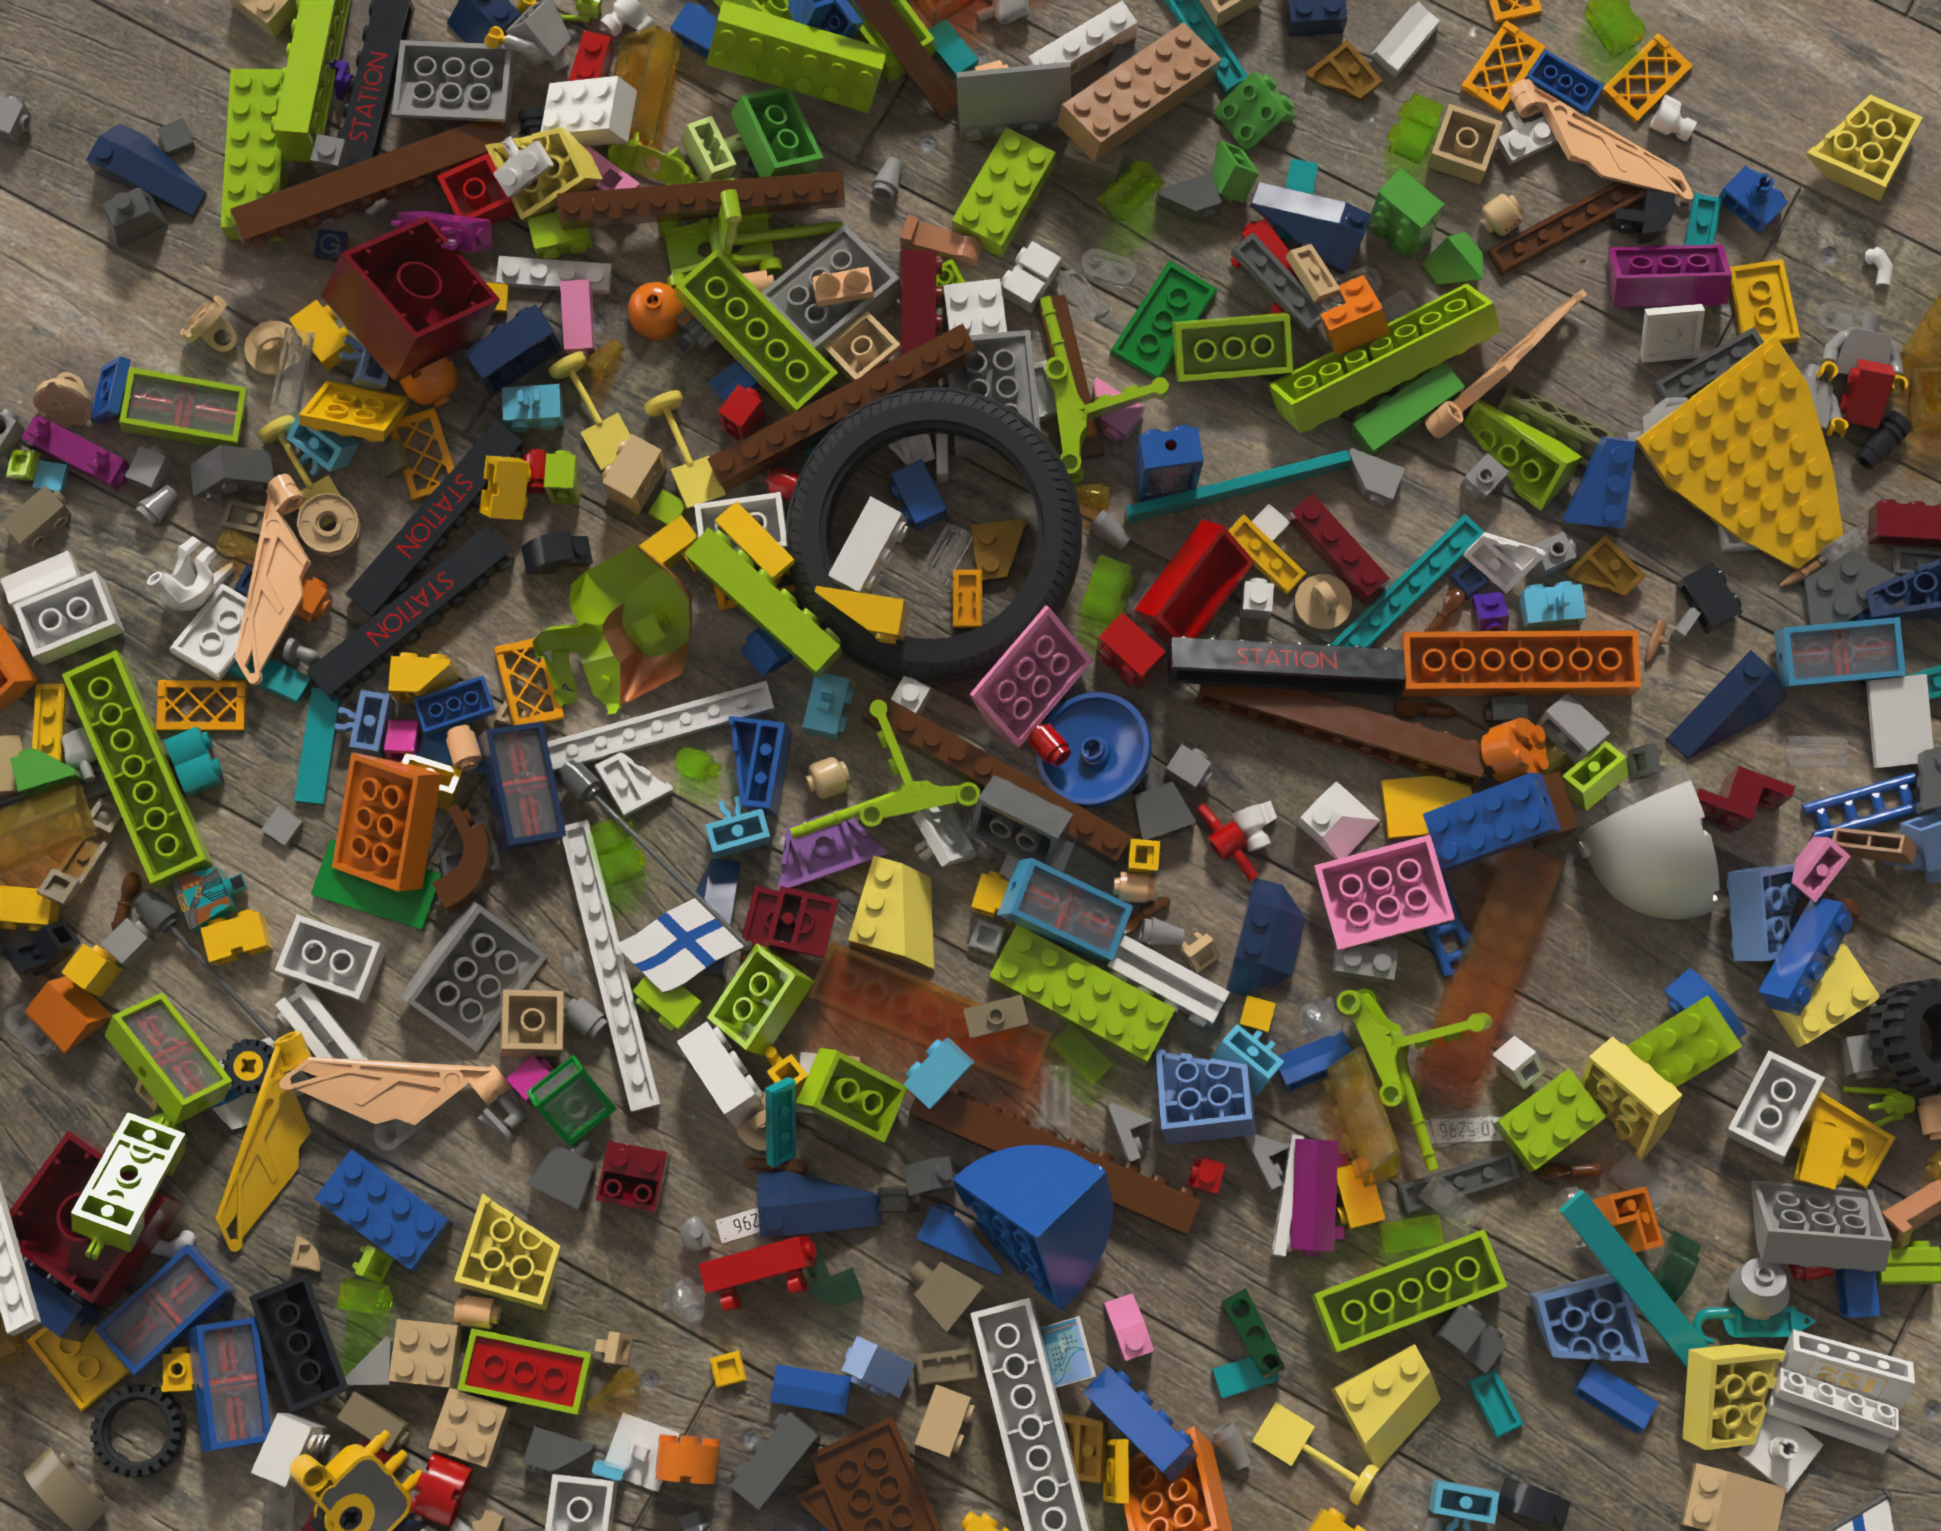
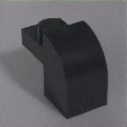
M1647 191L1641 201L1640 211L1623 208L1615 210L1611 218L1610 229L1618 230L1622 234H1633L1636 232L1638 233L1637 243L1640 244L1656 240L1663 234L1673 216L1676 194Z
M569 531L545 534L530 540L521 547L526 574H552L561 567H588L593 564L588 536H570Z
M62 920L44 925L31 940L10 945L3 953L19 976L32 973L36 977L51 970L65 960L81 943L66 921Z
M1505 1477L1497 1507L1562 1531L1571 1502L1546 1490Z

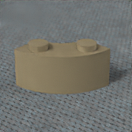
M50 1446L23 1472V1475L37 1495L62 1521L74 1531H87L109 1509L103 1499L105 1492L96 1483L92 1482L90 1484L74 1467L76 1464L75 1460L67 1452L62 1451L59 1453Z

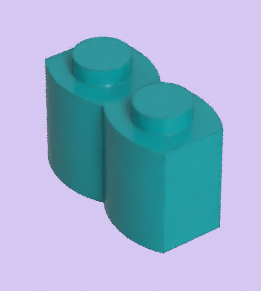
M194 727L164 740L178 779L188 796H193L223 783L220 775L224 774V769L219 759H213L210 749L214 745L207 731L202 732L199 727Z

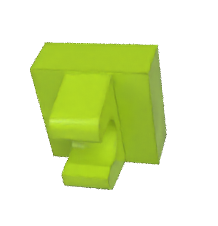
M362 1246L360 1251L364 1254L359 1263L353 1262L354 1273L382 1284L394 1258L387 1252L373 1246Z

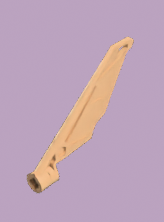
M1530 79L1518 81L1510 87L1508 94L1515 104L1518 114L1522 118H1527L1542 112L1568 161L1587 165L1601 178L1662 193L1676 194L1675 196L1684 203H1689L1694 197L1681 170L1537 88ZM1672 181L1679 183L1683 192Z
M1583 289L1577 292L1544 319L1453 401H1446L1438 409L1425 417L1424 422L1430 433L1440 439L1463 422V411L1510 373L1519 360L1587 293Z
M281 474L274 477L267 486L268 490L266 493L268 497L235 659L245 677L254 686L261 683L263 679L262 670L304 598L302 578L311 564L284 518V515L297 510L305 500L289 474ZM252 654L255 673H250L247 668Z
M309 1057L279 1081L280 1087L286 1091L296 1089L374 1124L397 1118L416 1125L467 1084L473 1087L487 1106L512 1088L494 1064L490 1067L319 1057ZM300 1070L318 1076L291 1084V1077Z

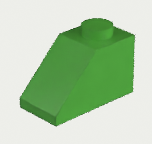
M1219 140L1216 145L1212 176L1218 193L1226 201L1232 202L1234 199L1244 203L1259 176V172L1243 148Z
M22 750L18 753L19 756L10 758L18 792L26 797L84 781L82 774L40 750Z

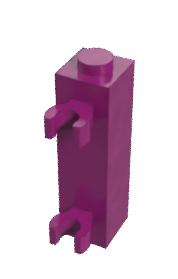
M413 210L397 213V220L391 222V226H395L398 229L428 216L438 227L440 233H443L448 239L447 243L441 244L442 249H457L458 251L465 252L492 249L491 220Z
M35 414L21 437L29 447L62 464H67L71 469L116 492L129 481L125 475L130 465L125 459L38 414Z
M1295 1139L1291 1249L1303 1250V1256L1321 1257L1322 1251H1334L1335 1239H1345V1227H1335L1337 1166H1348V1154L1338 1153V1141Z

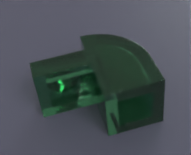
M1673 1231L1668 1237L1663 1256L1651 1272V1275L1674 1303L1685 1291L1700 1261L1698 1253L1701 1247L1700 1244L1676 1231Z
M817 1248L816 1266L807 1268L810 1277L817 1276L818 1279L817 1282L808 1285L812 1295L820 1302L830 1306H842L864 1298L853 1267L830 1276L821 1250Z

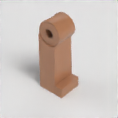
M909 214L900 236V248L937 250V257L947 261L953 258L956 263L966 266H976L978 264L984 246L983 242L977 238L962 236V234L921 222L918 217Z
M1941 1179L1930 1183L1882 1212L1892 1243L1899 1250L1909 1244L1912 1231L1941 1214Z

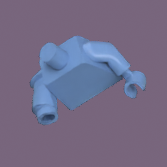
M1937 809L1934 812L1900 823L1901 835H1906L1913 839L1918 848L1913 865L1883 861V864L1887 866H1903L1905 870L1909 871L1918 869L1924 872L1925 882H1941V809Z

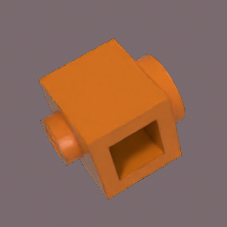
M303 577L304 598L294 616L305 622L310 623L312 619L318 622L321 616H325L329 612L333 597L327 590V584L315 577L311 581Z

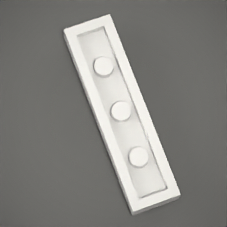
M499 256L496 283L509 284L512 288L561 291L560 281L589 280L592 284V293L610 294L612 265L608 263Z
M1295 1134L1289 1136L1288 1145L1290 1147L1287 1149L1283 1185L1281 1186L1271 1256L1284 1258L1286 1251H1292L1291 1234L1289 1231L1293 1207L1295 1139H1304V1136Z

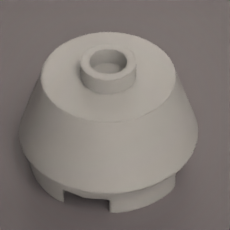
M1755 1258L1737 1268L1730 1276L1728 1284L1730 1299L1744 1311L1743 1315L1749 1318L1767 1320L1770 1316L1781 1312L1789 1302L1790 1288L1785 1272L1779 1265L1762 1262L1761 1258Z

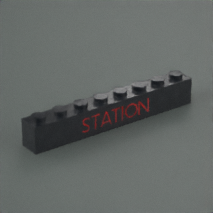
M371 0L370 21L369 25L364 26L362 35L364 45L362 51H358L356 58L357 73L356 76H352L350 81L351 98L350 102L345 103L343 111L345 118L344 126L339 128L337 138L345 139L352 153L348 166L379 155L394 95L400 40H407L415 9L411 0ZM356 208L352 210L365 213V209L360 210L359 208Z
M495 420L345 593L346 597L369 617L373 618L388 606L397 594L402 595L412 584L410 579L416 572L421 574L431 562L428 558L435 550L440 552L449 542L447 536L454 528L459 530L468 519L466 514L471 508L477 509L480 506L482 490H487L489 480L483 478L486 455L521 459L524 454L522 451L524 448L523 441L499 421Z
M488 525L306 671L332 702L336 699L339 701L344 700L353 692V687L361 681L366 682L371 679L376 673L375 670L383 663H390L391 656H398V651L403 647L416 643L421 638V633L428 627L433 628L440 624L447 612L452 608L458 609L467 601V596L475 590L480 591L485 588L490 582L489 579L497 572L503 573L512 565V560L515 559L512 550L496 531Z
M1182 636L1171 638L1167 652L1168 683L1400 695L1406 680L1403 650H1393L1391 648L1340 647L1330 644L1322 646L1306 645L1304 643L1286 644L1274 641L1219 640L1217 638L1197 639Z

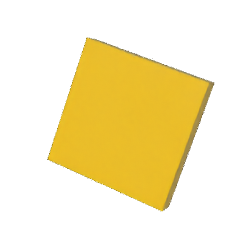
M1107 1439L1106 1481L1103 1482V1501L1109 1503H1129L1128 1439Z

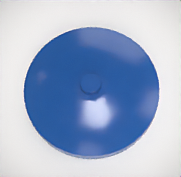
M1091 692L1075 696L1058 706L1043 724H1051L1067 741L1071 755L1061 766L1054 767L1052 764H1047L1036 752L1039 773L1050 790L1080 807H1102L1121 800L1135 789L1148 769L1152 754V740L1148 725L1132 704L1117 695Z

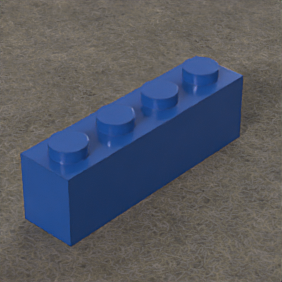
M1820 897L1816 902L1809 900L1758 990V993L1770 1009L1801 1015L1854 920L1843 902Z
M1107 1366L1083 1393L1097 1409L1173 1482L1198 1456L1191 1447L1194 1441L1182 1429L1177 1433L1171 1427L1174 1423L1173 1420L1162 1409L1156 1413L1150 1407L1154 1402L1141 1389L1136 1393L1130 1387L1133 1381L1122 1370L1116 1373Z

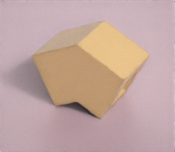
M485 1510L481 1520L472 1522L474 1531H500L505 1516Z

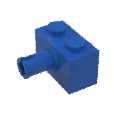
M1745 165L1723 188L1718 198H1722V204L1758 235H1761L1780 215L1789 201L1785 199L1780 190L1772 188L1774 185L1773 177L1767 181L1769 174H1759Z

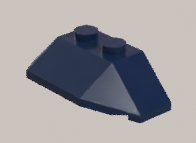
M1259 878L1253 880L1226 985V990L1230 993L1256 998L1292 975L1306 918L1283 885Z

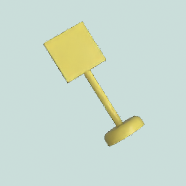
M580 351L557 361L549 368L548 372L554 379H563L568 376L572 379L596 423L580 433L599 468L603 470L609 464L612 465L618 457L616 452L623 440L627 441L629 439L630 433L619 413L602 421L576 374L587 362L585 354Z
M673 390L658 395L646 402L644 410L647 415L652 417L663 414L666 416L686 464L670 469V473L685 507L688 509L694 507V504L705 503L725 496L726 493L719 484L707 460L709 456L695 461L692 460L671 412L681 405L683 397L679 390Z
M292 415L279 417L266 424L257 432L259 440L263 443H272L279 440L306 485V488L300 491L305 499L303 504L313 496L323 493L340 495L329 475L312 483L285 437L295 421ZM326 519L322 524V528L336 520Z
M1275 1402L1252 1442L1290 1466L1294 1464L1301 1450L1355 1483L1349 1499L1353 1504L1359 1506L1373 1484L1380 1468L1372 1464L1368 1465L1361 1475L1357 1476L1307 1445L1306 1442L1315 1426Z

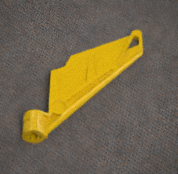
M301 1031L285 1034L272 1043L274 1051L215 1217L225 1242L232 1252L240 1250L242 1238L298 1170L299 1147L311 1133L294 1089L286 1091L279 1085V1081L287 1075V1071L295 1069L306 1059L312 1057ZM236 1216V1239H230L226 1229Z

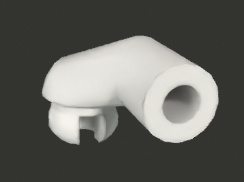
M1879 247L1868 249L1865 253V261L1870 265L1875 264L1878 269L1876 287L1881 289L1890 288L1893 270L1892 262L1883 249Z
M184 1230L180 1233V1236L171 1242L159 1240L151 1253L172 1259L187 1244L194 1246L196 1236L193 1232Z

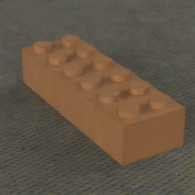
M1183 22L1063 103L1056 125L1095 163L1111 150L1212 82L1216 77L1222 59Z

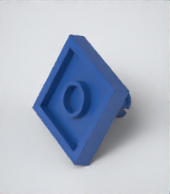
M119 356L101 367L89 421L101 424L119 414L120 405L124 399L125 384L131 359Z

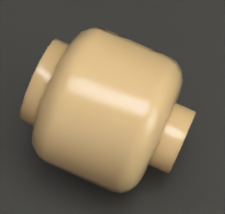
M1500 194L1483 206L1482 213L1484 218L1480 221L1489 234L1495 232L1499 236H1504L1522 223L1521 215L1524 214V210L1513 195L1508 197L1505 194Z
M834 757L810 764L809 775L805 776L808 791L810 793L815 792L820 799H827L844 793L847 784L850 783V776L843 761L839 762Z

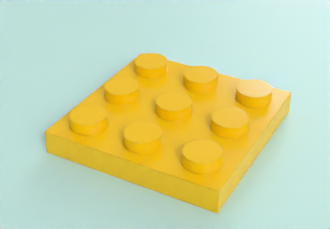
M326 380L299 414V425L307 426L314 431L327 430L336 432L340 436L363 437L370 442H384L409 408V397Z

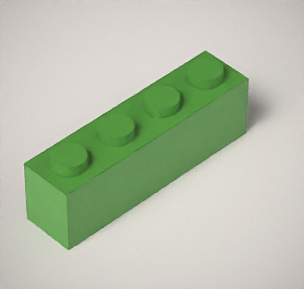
M1445 361L1437 367L1421 372L1422 376L1415 381L1412 379L1407 380L1398 388V393L1392 397L1389 395L1384 396L1375 404V409L1369 413L1363 411L1352 420L1353 425L1350 434L1366 454L1376 456L1423 423L1424 418L1438 409L1443 403L1453 401L1463 392L1465 386Z

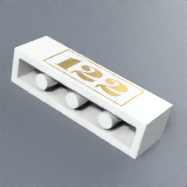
M1121 1L1028 56V66L1070 62L1072 76L1115 50L1117 44L1123 45L1134 39L1138 22L1125 3Z
M1794 1329L1783 1351H1786L1783 1362H1781V1368L1857 1393L1895 1408H1903L1915 1384L1913 1362Z

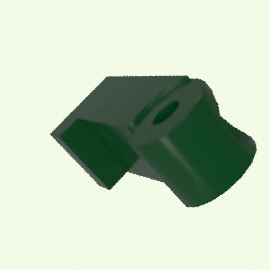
M1245 1288L1221 1301L1222 1309L1231 1321L1263 1379L1265 1380L1285 1369L1283 1361L1247 1289Z

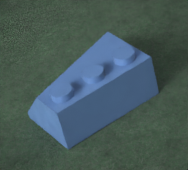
M1795 864L1760 866L1727 872L1726 888L1730 900L1729 920L1732 927L1731 949L1734 954V961H1769L1777 959L1799 920L1795 914V905L1797 900H1801L1802 892L1791 884Z
M1155 1048L1161 1130L1166 1145L1256 1135L1254 1105L1247 1064L1214 1058L1210 1060L1193 1058L1191 1054L1181 1053V1055L1166 1053V1050Z
M1609 1273L1528 1294L1536 1324L1552 1357L1649 1363L1633 1303Z

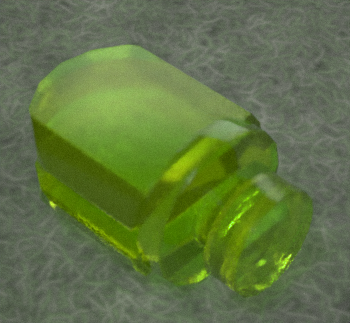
M683 748L675 759L676 768L682 775L698 781H706L708 778L717 780L722 768L720 763L714 762L713 756L694 748Z

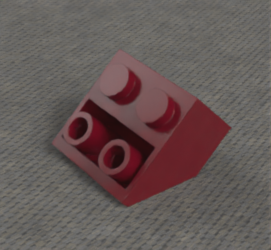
M608 1141L595 1201L656 1212L665 1185L671 1155L666 1151Z

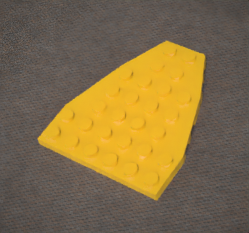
M1776 336L1770 337L1634 440L1667 488L1683 496L1689 501V504L1702 510L1711 517L1712 521L1741 542L1758 548L1764 554L1782 561L1783 564L1792 569L1801 568L1843 536L1834 470L1809 385Z

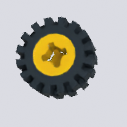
M243 1039L239 1043L235 1042L232 1044L233 1048L231 1050L227 1049L225 1052L227 1054L226 1059H222L221 1064H224V1071L232 1080L231 1088L242 1093L256 1094L260 1091L274 1048L264 1041Z

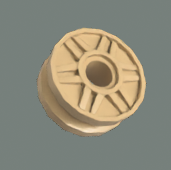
M323 493L313 496L303 504L297 519L300 537L310 550L321 556L334 557L345 554L354 547L360 537L361 523L358 513L347 499L338 494ZM326 519L336 520V527L332 531L322 530V524Z

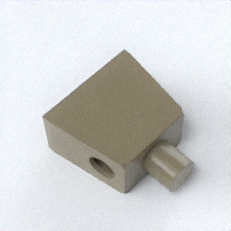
M919 1260L908 1273L911 1278L921 1285L914 1296L946 1333L949 1332L984 1288L980 1283L943 1262H940L932 1271Z

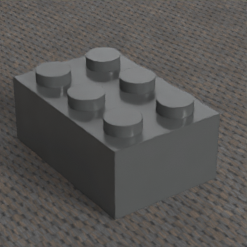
M994 775L977 800L969 834L1020 860L1033 858L1052 867L1064 849L1073 814L1060 806L1040 798L1034 793L1014 785L1008 780Z
M788 1412L787 1415L784 1413L779 1414L770 1426L773 1430L772 1434L767 1440L761 1437L750 1451L754 1456L749 1463L741 1462L730 1476L734 1480L730 1487L757 1510L764 1508L821 1436L793 1412Z

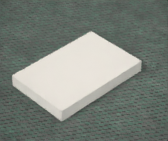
M221 584L170 647V652L220 681L236 661L235 654L247 598L228 586Z
M1927 674L1865 680L1874 768L1918 764V754L1924 750L1934 748Z

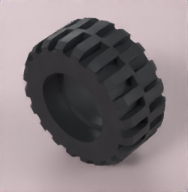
M1925 979L1894 985L1879 996L1875 1002L1877 1006H1873L1869 1014L1871 1022L1867 1023L1866 1032L1869 1033L1870 1040H1867V1046L1873 1054L1870 1057L1873 1065L1878 1066L1880 1069L1878 1073L1885 1081L1889 1080L1888 1084L1892 1088L1901 1091L1905 1095L1921 1097L1941 1094V979ZM1921 1018L1926 1021L1932 1036L1930 1058L1924 1052L1920 1041L1919 1027Z

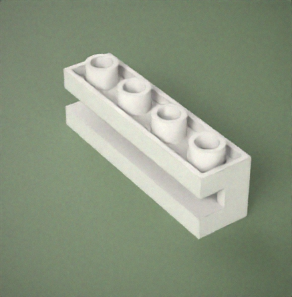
M1126 935L1122 938L1113 961L1109 962L1106 969L1111 975L1124 982L1131 983L1139 990L1152 997L1155 996L1167 1005L1175 1008L1174 1013H1178L1180 1010L1190 1015L1188 1020L1203 1028L1205 1025L1212 1026L1230 993L1226 989Z
M305 982L294 989L296 993L288 999L284 997L275 1004L280 1010L277 1014L280 1021L287 1028L292 1026L295 1031H301L306 1041V1046L316 1057L368 1060L314 990Z
M1780 1368L1775 1376L1777 1378L1774 1389L1769 1388L1766 1397L1767 1414L1884 1454L1889 1447V1437L1894 1439L1899 1431L1898 1408L1784 1368Z

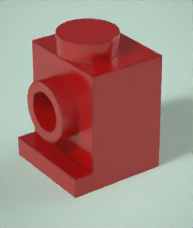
M1204 1157L1201 1160L1194 1158L1186 1188L1216 1196L1226 1164Z

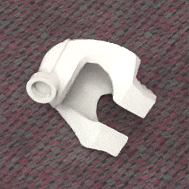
M193 536L178 547L177 564L172 575L155 572L147 580V584L152 589H157L166 605L181 612L200 608L235 569L233 563H229L215 573H212L208 565L217 553L208 546L195 558L198 572L196 576L191 565L190 553L201 542Z

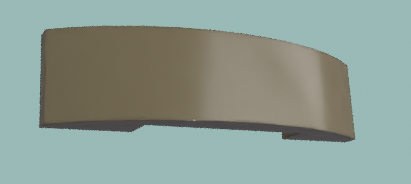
M99 798L84 820L85 828L58 868L51 869L38 888V895L65 906L81 890L105 856L122 824L123 818L118 806Z

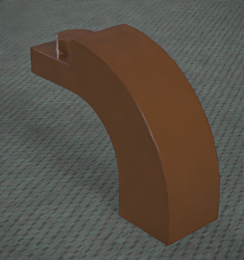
M458 804L451 806L447 810L462 837L463 855L460 863L452 872L432 882L443 906L449 913L468 904L481 891L490 874L493 859L492 844L487 829L482 823L472 828L476 824L468 808L462 810Z

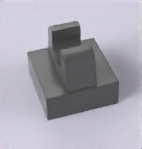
M1645 744L1627 751L1632 779H1643L1665 770L1663 765L1660 766L1658 756L1662 755V751L1657 748L1656 744Z

